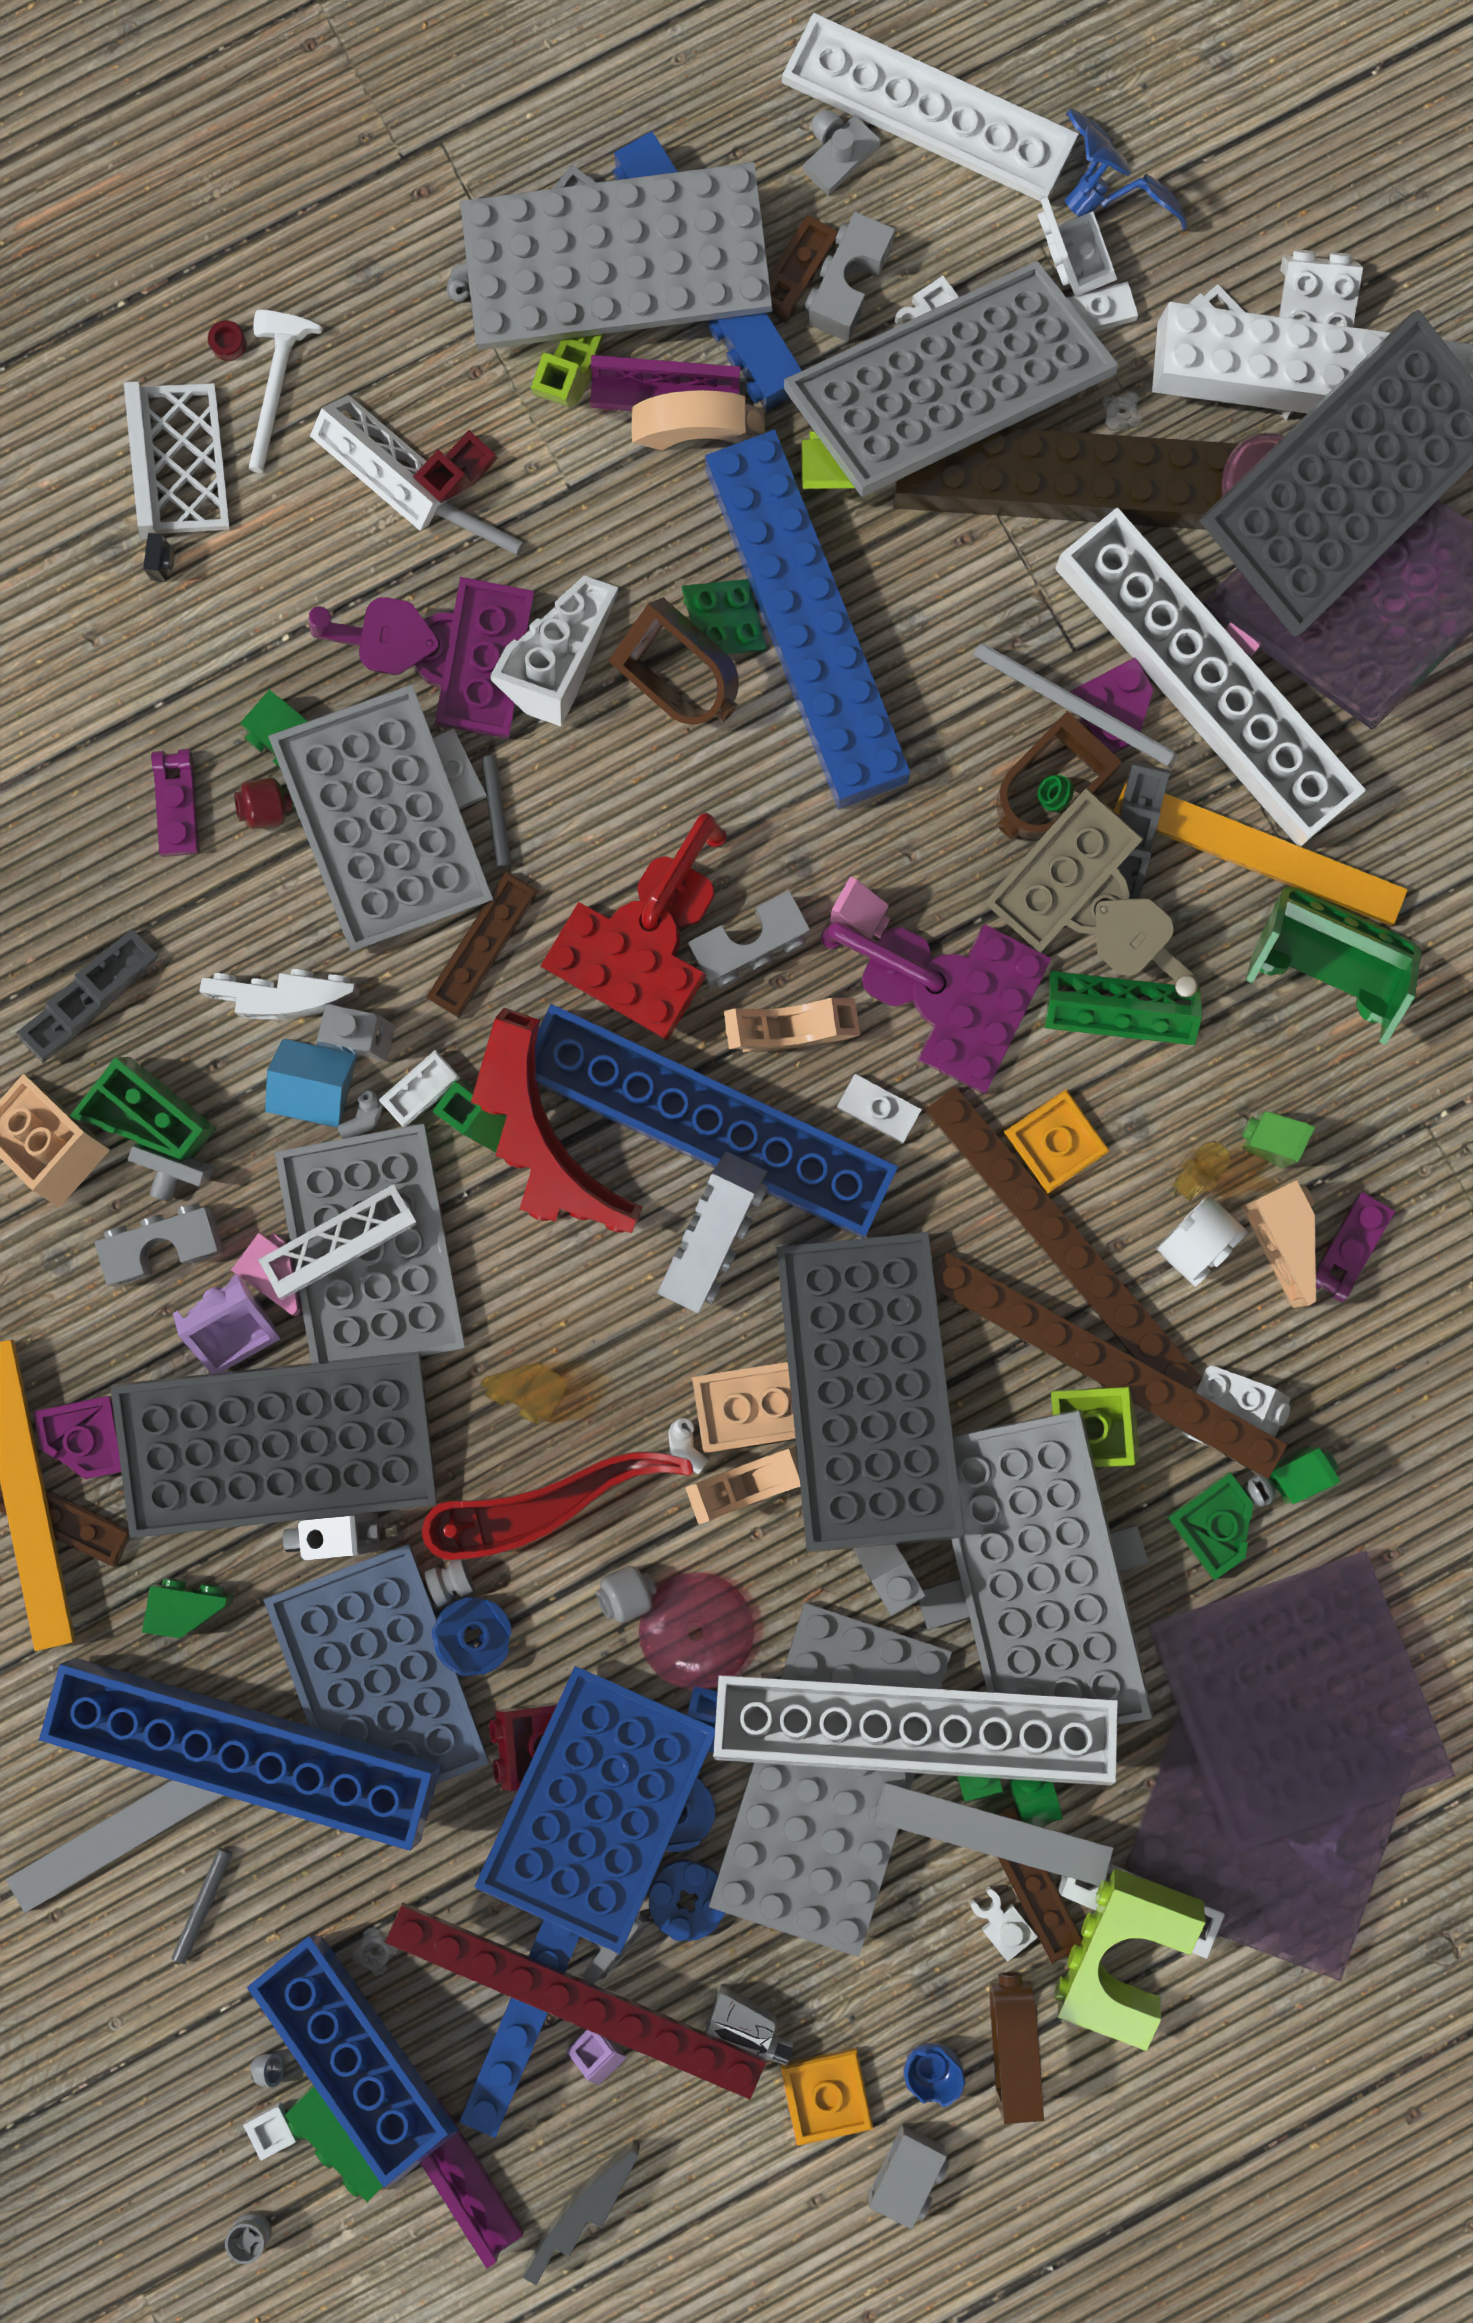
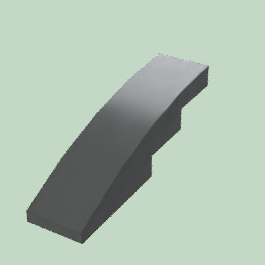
M1133 761L1119 817L1144 839L1118 868L1127 878L1130 899H1138L1151 856V847L1161 814L1160 808L1170 770ZM1103 898V899H1100V900L1098 901V903H1099L1101 900H1104V899H1107V900H1111V899Z
M131 929L74 974L75 980L46 1002V1009L16 1032L17 1038L42 1064L45 1063L120 997L158 959V954Z
M634 2140L601 2165L572 2195L547 2228L528 2260L523 2274L525 2280L537 2286L555 2249L570 2256L587 2221L602 2228L639 2155L640 2143Z

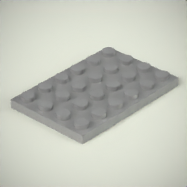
M413 685L268 736L351 952L493 900Z
M418 1124L274 1152L290 1242L393 1184L416 1220L414 1227L299 1291L311 1363L420 1351L421 1357L465 1349L466 1343L426 1125ZM389 1196L376 1204L373 1218L386 1221L401 1212L393 1198ZM370 1208L362 1211L359 1215L368 1217ZM355 1218L344 1221L339 1237L353 1240L364 1233L366 1221ZM371 1223L370 1229H372V1228H374V1227H376V1226H378V1225ZM337 1226L328 1230L325 1234L334 1236ZM321 1237L310 1240L305 1256L319 1259L330 1252L333 1241ZM337 1242L336 1248H338V1247H340V1246H342V1245H344V1244H343V1243H340V1242ZM303 1245L294 1249L292 1253L300 1255ZM293 1258L294 1266H295V1271H296V1267H297V1264H298V1260H299V1259ZM303 1261L302 1267L310 1264V1262Z

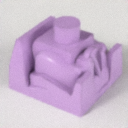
M238 1274L231 1278L226 1287H214L207 1290L203 1295V1300L197 1302L196 1306L188 1311L185 1318L178 1311L173 1313L178 1336L211 1374L221 1373L280 1340L262 1304Z

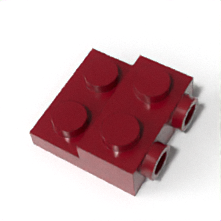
M558 1703L495 1710L496 1719L490 1721L489 1732L492 1743H498L499 1759L493 1761V1775L496 1783H502V1789L511 1792L518 1791Z

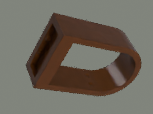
M664 597L647 604L608 660L669 716L681 723L695 725L704 723L716 716L724 722L738 707V704L734 701L738 693L739 677L732 659ZM663 627L671 632L712 670L717 682V697L710 710L698 709L689 704L640 660Z
M1068 711L1008 771L1002 781L996 800L1000 821L996 825L1009 839L1013 840L1017 836L1025 840H1040L1062 816L1061 814L1054 821L1043 825L1026 823L1013 813L1007 796L1009 786L1056 737L1098 775L1087 787L1094 794L1117 772L1122 763L1119 758Z
M1002 1972L998 1974L999 1982H991L989 1985L996 2102L1004 2124L1044 2121L1037 2017L1032 1984L1030 1980H1022L1021 1972Z

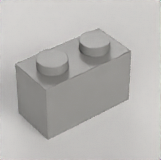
M902 2124L867 2195L869 2208L912 2230L917 2218L922 2221L930 2208L932 2198L928 2195L934 2183L940 2184L948 2170L949 2161L946 2160L947 2155L944 2145Z

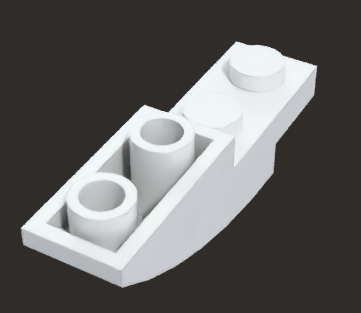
M291 969L290 975L279 973L277 988H273L274 982L253 978L251 979V984L236 982L237 977L214 973L213 979L202 977L199 992L207 998L236 1002L234 1013L241 1018L284 1020L323 1013L325 1004L342 1006L358 998L360 989L355 984L350 983L351 978L330 974L328 975V980L313 978V972Z

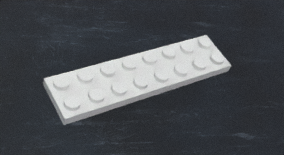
M816 13L812 14L782 74V83L852 116L855 115L863 121L1040 202V199L1044 197L1049 199L1078 138V133Z

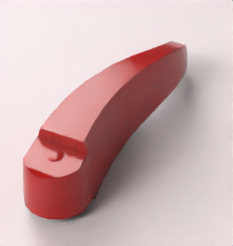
M648 1451L619 1454L606 1458L539 1489L502 1498L440 1503L433 1507L425 1517L422 1537L426 1547L434 1555L444 1560L470 1559L499 1554L522 1547L550 1534L575 1517L611 1487L636 1476L654 1473H674L690 1476L694 1470L693 1464L688 1459L665 1453Z

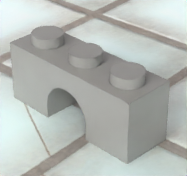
M855 211L849 224L842 223L835 240V244L839 245L834 257L828 255L821 269L820 276L823 277V281L819 289L813 287L805 305V309L809 310L808 325L849 342L863 312L865 294L852 289L845 279L855 272H867L879 277L893 246L894 228Z
M789 890L755 907V915L762 927V933L755 942L748 945H740L733 942L727 936L722 925L688 942L689 950L700 971L707 975L705 980L709 988L718 985L720 989L727 987L739 980L738 973L750 967L753 971L762 969L773 962L771 956L785 950L786 954H790L806 945L805 939L809 937L810 929Z
M199 1203L191 1204L177 1209V1216L165 1220L163 1215H156L141 1220L142 1227L127 1231L126 1226L105 1231V1238L94 1241L106 1285L118 1287L152 1276L148 1261L149 1253L161 1241L169 1240L177 1249L180 1262L185 1264H192L224 1254L225 1251L213 1211L206 1207L200 1208Z

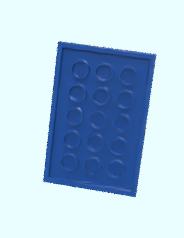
M574 1666L474 1888L621 1955L713 1742L715 1728Z

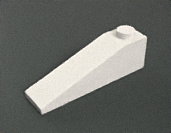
M584 575L555 601V607L541 620L537 618L529 625L530 630L518 641L514 639L505 647L491 674V681L527 715L562 726L578 694L617 597L618 587Z

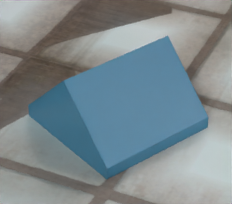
M282 1039L267 1069L265 1112L337 1128L342 1121L357 1055Z

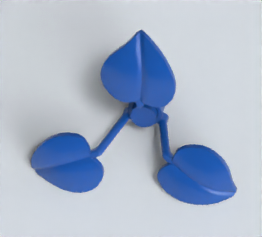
M1073 108L1067 111L1066 116H1069L1075 128L1085 137L1086 160L1092 161L1088 170L1080 179L1079 184L1065 198L1067 206L1078 217L1094 211L1099 205L1106 208L1113 200L1135 188H1141L1146 190L1156 202L1180 220L1183 231L1188 227L1183 209L1175 195L1164 184L1148 174L1107 196L1105 193L1109 187L1101 176L1108 166L1126 176L1132 173L1131 167L1124 156L1116 150L1112 139L1098 123ZM1099 162L1102 163V164L1100 165V167L1097 169V171L1094 173V171H1095V169L1097 168Z

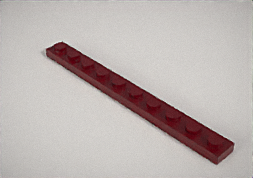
M402 1902L385 1941L386 1944L751 2100L766 2064L764 2057Z

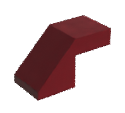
M468 430L446 455L437 449L413 478L434 498L443 503L472 487L498 457Z

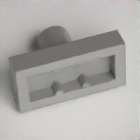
M854 115L841 129L836 130L832 137L803 164V172L830 196L880 147L881 139Z
M139 1143L132 1146L128 1161L157 1171L150 1195L164 1201H172L178 1179L201 1186L210 1181L214 1166L196 1159H178Z
M639 1911L621 1955L595 1944L601 1951L583 1972L582 1976L594 1985L603 1984L651 1923V1920Z

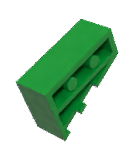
M115 1057L69 1116L103 1128L102 1130L129 1138L136 1141V1143L178 1159L194 1158L217 1129L131 1057Z

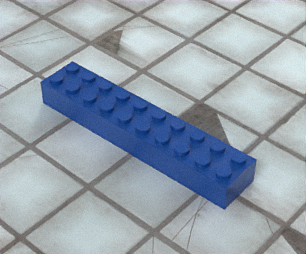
M775 429L705 455L706 474L838 810L908 784L910 770Z
M550 1004L539 1027L535 1046L536 1080L539 1087L714 1169L727 1151L767 1171L762 1184L768 1186L767 1194L860 1238H865L898 1166L553 1004Z
M79 1658L59 1664L39 1741L409 1851L422 1840L441 1765Z

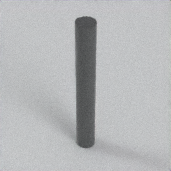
M488 755L481 759L496 867L507 868L512 865L497 759L495 755Z
M219 1847L172 1955L171 1959L175 1962L186 1964L233 1854L225 1848Z

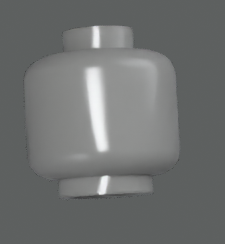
M627 1566L603 1577L600 1582V1589L596 1591L598 1603L607 1619L613 1618L618 1623H626L649 1612L652 1607L651 1596L656 1594V1588L648 1573L641 1574L633 1566Z

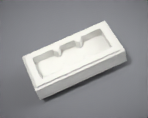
M1128 281L1086 292L1077 297L1067 298L1093 332L1130 323L1138 318V312Z
M454 728L433 738L459 810L487 798Z
M434 1050L381 1097L379 1101L402 1127H408L445 1095L454 1081L460 1080L461 1077Z
M854 1074L837 1106V1109L902 1144L922 1110L857 1074Z

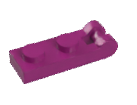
M179 749L177 754H166L165 751L152 752L151 761L154 772L159 854L162 857L200 854L191 749ZM168 769H180V778L168 779Z
M1363 1192L1358 1193L1316 1267V1288L1319 1290L1323 1287L1333 1293L1332 1298L1343 1303L1351 1293L1355 1281L1395 1211ZM1333 1265L1344 1271L1340 1280L1330 1275Z

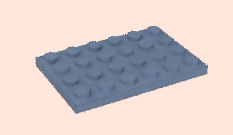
M410 1543L263 1599L309 1726L440 1764L441 1769L437 1784L490 1763L460 1677L456 1672L445 1667L435 1652L431 1631L438 1617Z

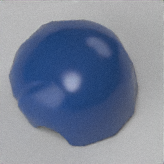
M923 2043L919 2047H915L907 2055L903 2068L906 2086L918 2097L921 2103L936 2102L942 2107H947L961 2097L965 2086V2076L962 2061L953 2049L940 2043Z

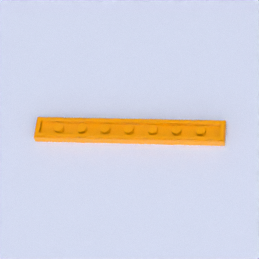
M1128 778L1124 783V786L1114 808V812L1118 816ZM1164 793L1160 808L1161 814L1155 833L1291 887L1301 889L1316 897L1392 926L1395 924L1408 889Z
M6 1340L0 1342V1484L34 1651L76 1642L15 1341Z

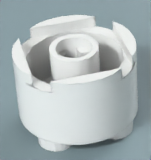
M1208 1195L1184 1218L1176 1229H1173L1156 1250L1196 1287L1211 1272L1207 1266L1210 1268L1213 1266L1218 1267L1233 1251L1227 1245L1229 1244L1234 1248L1247 1235L1248 1231L1217 1201Z

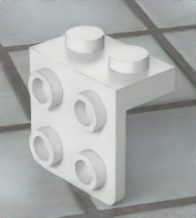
M1048 197L1040 199L1044 211L1037 215L1062 285L1065 286L1070 283L1073 293L1077 297L1117 280L1094 212L1092 211L1058 226Z
M1294 250L1293 256L1282 255L1280 271L1285 275L1279 317L1353 327L1363 267L1358 262L1352 261L1353 255L1330 253V259L1315 258L1316 252L1308 250Z
M1216 1366L1206 1368L1196 1392L1273 1437H1276L1279 1427L1285 1424L1290 1413L1289 1402L1291 1398L1279 1390ZM1182 1431V1434L1185 1437L1202 1443L1201 1441L1195 1439L1194 1437Z

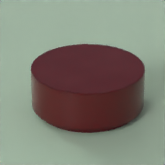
M229 320L217 322L208 333V344L217 358L224 361H232L238 359L245 352L247 340L242 328L237 323Z

